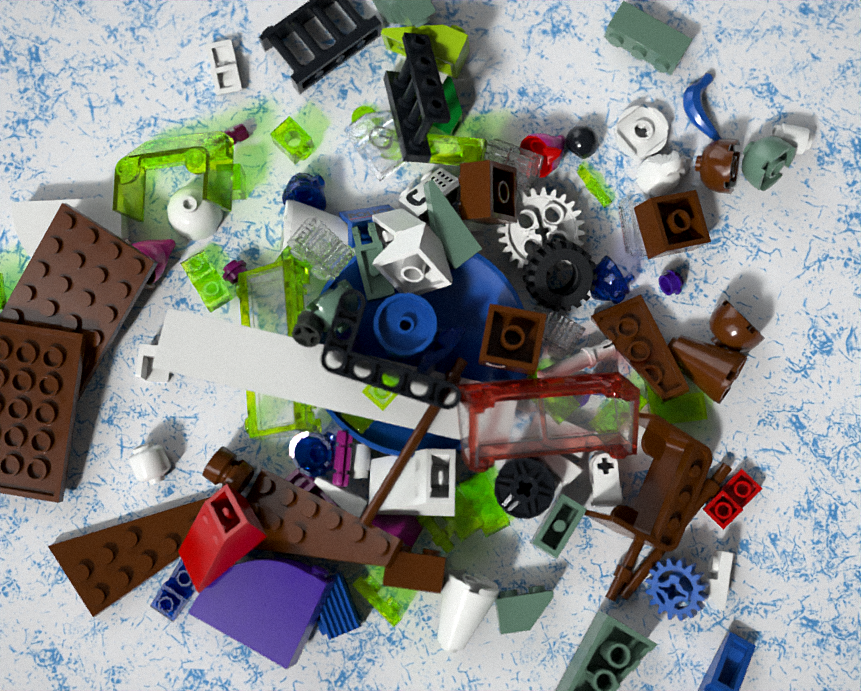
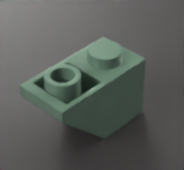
M545 585L528 587L529 593L517 594V589L500 591V597H497L495 600L499 633L502 635L531 630L553 599V591L546 590Z

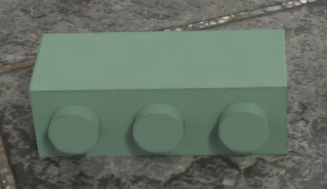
M624 0L608 24L604 38L613 46L622 47L629 51L634 58L645 60L652 64L657 71L669 75L673 74L692 41L690 37Z

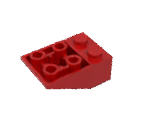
M226 484L204 502L178 552L196 591L200 593L264 540L267 535L247 499L230 485Z

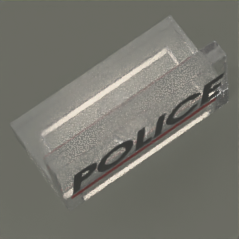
M628 197L622 198L617 206L625 259L644 257L647 254L634 211V207L643 202L628 203Z

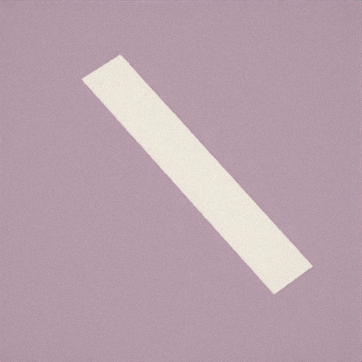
M172 308L167 309L152 364L153 369L411 429L416 428L430 405L329 373L322 367L320 361L324 348L323 344L318 343L314 347H304L298 344L293 337ZM331 351L327 355V363L334 368L340 367L343 363V357L339 352ZM377 358L443 380L446 378L444 376L445 373ZM360 360L356 362L354 369L357 375L365 377L370 374L371 365L366 360ZM389 369L383 373L382 378L385 384L392 386L398 383L400 376L396 370ZM417 378L412 381L410 388L415 394H423L427 390V382L422 378ZM461 378L460 383L455 384L460 390L461 401L453 409L441 408L427 432L507 451L519 391ZM453 389L444 403H450L454 400L455 391Z

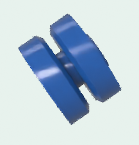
M398 293L388 297L378 307L374 316V332L378 344L389 357L398 361H414L424 357L432 349L437 338V317L433 307L423 297L413 293ZM405 324V326H411V328L405 331L401 329V325Z

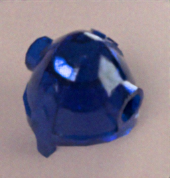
M301 172L293 175L283 191V204H286V200H295L325 211L326 197L324 188L326 184L323 177L319 174L312 176Z
M605 255L596 264V269L593 270L598 275L597 280L592 281V284L596 287L594 292L590 290V294L595 300L612 301L613 304H618L624 300L626 294L628 295L631 292L629 283L635 277L632 273L623 277L615 262Z
M311 431L298 434L292 439L289 446V454L294 466L301 473L310 477H319L334 468L335 450L338 443L336 442L337 436L328 431L325 434Z

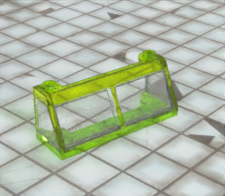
M286 259L239 273L235 290L237 297L240 299L241 325L293 337V328L297 324L301 311L305 310L304 295H307V289L303 285L310 284L309 270L295 259ZM246 390L248 418L245 419V430L249 434V438L264 440L322 433L321 419H315L314 411H312L317 409L316 406Z

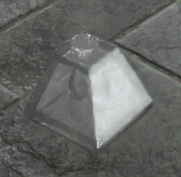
M391 110L366 113L344 129L356 151L379 181H382L407 163L402 160Z

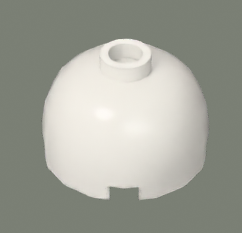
M184 186L173 194L168 203L167 213L170 224L176 233L189 240L197 241L210 237L218 230L217 227L223 219L222 205L217 197L202 186Z

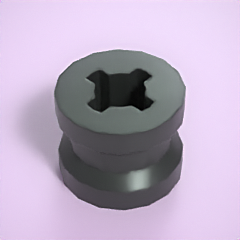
M313 310L303 311L299 315L297 324L292 331L293 339L304 347L316 346L320 342L325 329L324 322Z

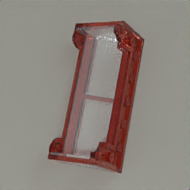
M620 372L456 384L461 393V401L457 405L462 459L468 469L474 472H486L495 465V460L600 450H603L614 459H624L628 455H637L640 389Z

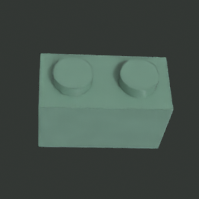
M563 493L559 494L531 539L530 544L557 559L587 508Z

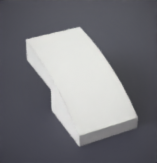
M228 39L205 44L216 95L242 91V83L232 40Z

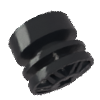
M519 457L509 461L500 469L495 479L494 494L499 506L507 514L515 518L531 519L541 515L550 507L554 498L555 483L550 471L543 463L533 458ZM522 480L525 484L529 482L532 484V487L529 489L530 494L527 496L525 493L519 494L517 492V489L520 487L518 482Z

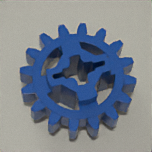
M675 556L669 557L667 561L662 559L657 562V566L649 570L652 576L645 579V582L651 585V588L645 592L646 594L653 595L654 598L649 602L650 605L658 604L660 607L657 613L668 612L667 617L669 620L674 618L676 614L679 621H683L687 616L693 618L698 614L697 611L700 612L705 607L702 601L709 598V594L703 592L709 586V583L702 582L700 579L705 575L704 571L697 573L695 571L697 565L695 562L689 566L686 565L685 557L679 559L678 562ZM673 570L670 576L663 577L666 571ZM691 600L689 605L681 606V603Z

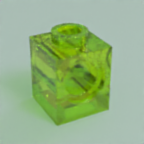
M290 116L270 133L273 143L295 165L300 160H306L313 152L314 144L312 137ZM292 139L301 140L300 143L296 146L288 145L289 141Z

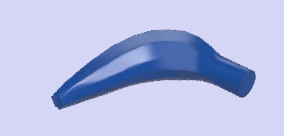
M706 73L699 81L690 85L685 90L683 109L695 127L716 141L722 138L706 114L702 103V94L713 81L712 75Z

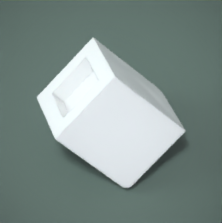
M139 344L135 377L142 381L168 383L171 372L152 368L158 345Z

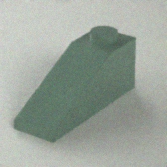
M432 179L423 185L430 228L442 241L449 269L452 270L470 259L482 248Z

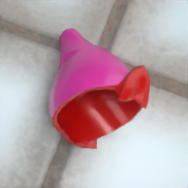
M545 133L529 134L520 144L518 163L520 164L521 171L539 178H544L559 166L564 155L565 137L562 135L555 137Z

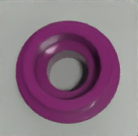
M243 260L229 262L223 269L224 274L222 278L225 281H229L232 285L238 283L248 273L246 263Z

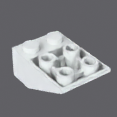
M424 449L415 451V455L409 460L377 513L383 515L454 516L456 450ZM392 455L371 459L369 504L396 461L397 456Z

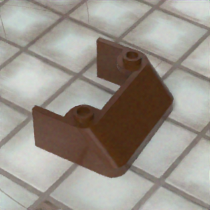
M627 412L626 417L645 428L641 440L642 450L646 455L653 458L633 509L629 506L618 505L611 511L610 515L586 510L584 515L616 533L658 550L671 552L678 547L712 464V452L708 446L657 414Z

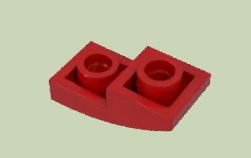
M740 468L702 509L724 530L743 511V507L763 488Z

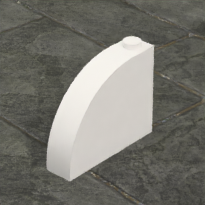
M122 197L12 202V217L17 237L31 258L62 203L69 204L121 239L125 240L127 238L129 240L128 204Z

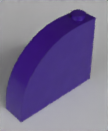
M283 557L258 558L237 564L226 570L199 593L188 613L281 667L288 669L297 664L336 580L328 576L329 572L326 569L316 565L311 567L300 561Z

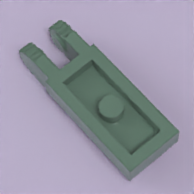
M368 223V231L372 238V243L365 245L361 243V234L358 227H352L356 245L354 250L368 303L395 295L393 285L373 265L374 259L384 250L381 240L379 241L375 223Z

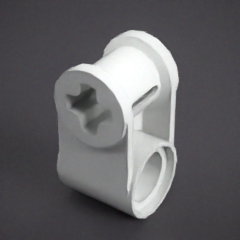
M608 453L594 455L588 463L591 507L602 508L621 505L622 490L616 458ZM602 459L603 463H608L609 466L608 469L604 470V473L602 469L597 467V464L602 463Z

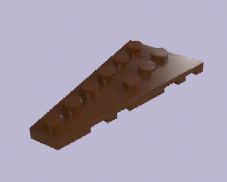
M210 497L49 545L48 548L92 617H96L181 558L178 551L204 502Z

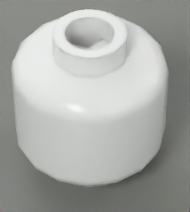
M151 441L132 449L133 454L129 457V463L139 482L148 481L150 485L166 479L164 474L170 470L171 464L162 445H154V442Z

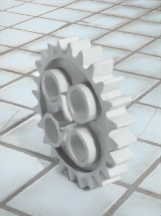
M545 187L541 189L539 195L536 194L534 188H531L529 197L524 192H521L519 194L520 202L517 200V223L505 224V227L497 229V232L504 234V237L499 239L498 243H506L507 246L502 250V254L508 252L512 254L508 262L517 260V270L523 267L524 264L528 265L529 262L526 259L528 253L524 249L525 242L532 241L540 247L543 246L542 236L535 233L539 228V223L534 209L539 210L541 229L547 230V233L543 236L544 241H551L552 236H559L563 241L566 239L582 247L584 243L578 240V237L586 235V232L578 229V227L585 223L583 220L576 219L581 210L574 212L571 210L575 202L572 201L566 204L564 202L566 194H563L559 199L556 198V189L550 195H547ZM548 209L554 210L558 215L557 222H549L545 217V211ZM519 216H528L532 221L531 227H521L518 222ZM568 260L558 261L549 268L547 273L552 275L554 266L559 272L562 271V262L567 265H571Z

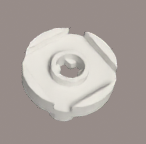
M630 107L620 115L613 132L616 144L624 154L636 161L657 155L667 142L668 122L664 115L655 108ZM635 128L647 129L646 137H638Z

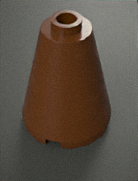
M680 335L678 339L673 337L667 345L680 371L718 404L723 401L731 389L730 386L737 379L747 361V356L743 353Z

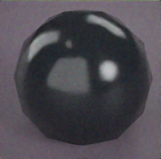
M579 125L568 132L565 145L576 156L586 159L596 152L599 145L598 136L591 127Z

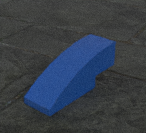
M728 632L714 656L698 691H740L756 646L738 635Z

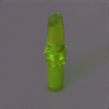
M580 164L577 168V174L585 183L588 191L596 197L603 208H607L612 204V200L602 189L599 181Z

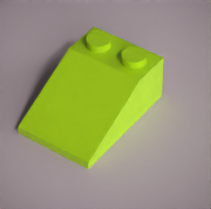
M441 24L417 28L410 26L382 29L381 36L386 49L404 57H407L402 40L404 33L428 35L438 71L458 79L470 52L469 37L461 27L456 25L448 27Z

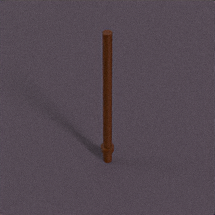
M458 357L451 370H447L444 374L445 380L453 384H459L461 381L460 376L468 362ZM446 387L440 391L439 399L441 402H445L452 388ZM433 405L428 406L359 520L360 523L370 527L441 408Z

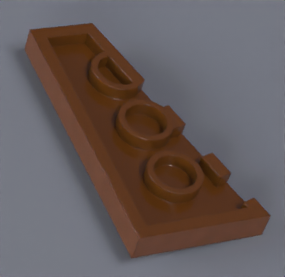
M641 294L591 315L592 322L607 339L612 341L611 344H614L618 352L663 403L689 392V386Z

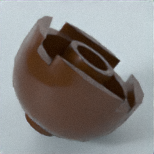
M718 139L711 142L704 149L702 156H697L695 171L700 172L702 183L711 191L732 194L734 188H729L730 181L736 182L740 152L735 151V145H740L739 140Z
M726 299L711 314L709 328L714 337L710 340L716 346L745 353L755 348L765 339Z

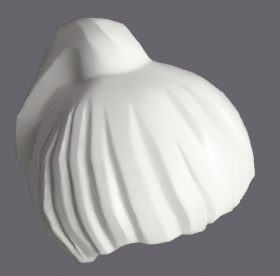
M675 150L669 155L658 154L649 156L637 169V185L641 191L649 196L659 197L669 194L678 185L681 177L687 175L689 166L692 163L691 158L679 154Z

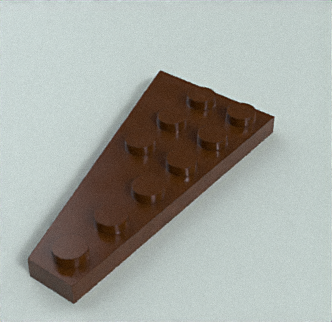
M263 468L246 498L267 535L264 540L253 548L254 550L391 568L404 543L403 540L372 524L370 527L365 526L359 522L360 518Z

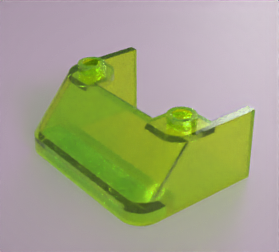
M211 131L142 143L121 158L116 164L112 211L137 222H144L146 171L185 165L189 172L195 175L203 174L202 200L226 212H231L234 160L233 139L223 131Z

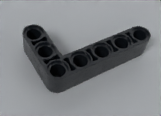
M350 289L345 291L339 298L321 354L320 361L322 367L329 373L442 409L449 410L455 408L461 401L460 390L455 384L352 351L366 308V299L357 290ZM349 295H357L361 299V306L357 311L351 312L345 308V299ZM343 322L349 324L352 328V334L346 340L338 338L335 332L337 325ZM337 351L342 355L343 363L340 367L334 368L329 366L327 363L328 353ZM360 360H366L371 365V372L365 377L357 375L354 369L356 362ZM389 369L396 370L400 376L398 383L392 386L385 384L382 378L383 373ZM417 378L424 379L427 382V390L423 394L413 393L410 388L413 380ZM450 387L455 391V398L452 402L443 403L440 401L439 393L443 388Z

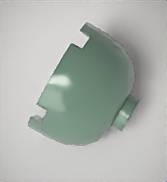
M768 136L756 142L752 141L743 151L742 173L753 187L765 191L783 176L779 172L784 165L789 168L795 157L796 149L780 137Z
M347 279L337 283L339 287L335 290L328 289L306 306V310L315 311L314 313L322 319L325 324L324 332H329L340 296L345 291L353 289ZM349 295L345 299L344 304L348 311L354 312L358 310L357 295ZM343 322L337 325L336 330L338 329L342 333L351 326Z

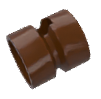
M222 446L209 460L202 476L215 485L221 483L223 487L228 484L241 494L253 478L256 468L243 459L237 461V455Z

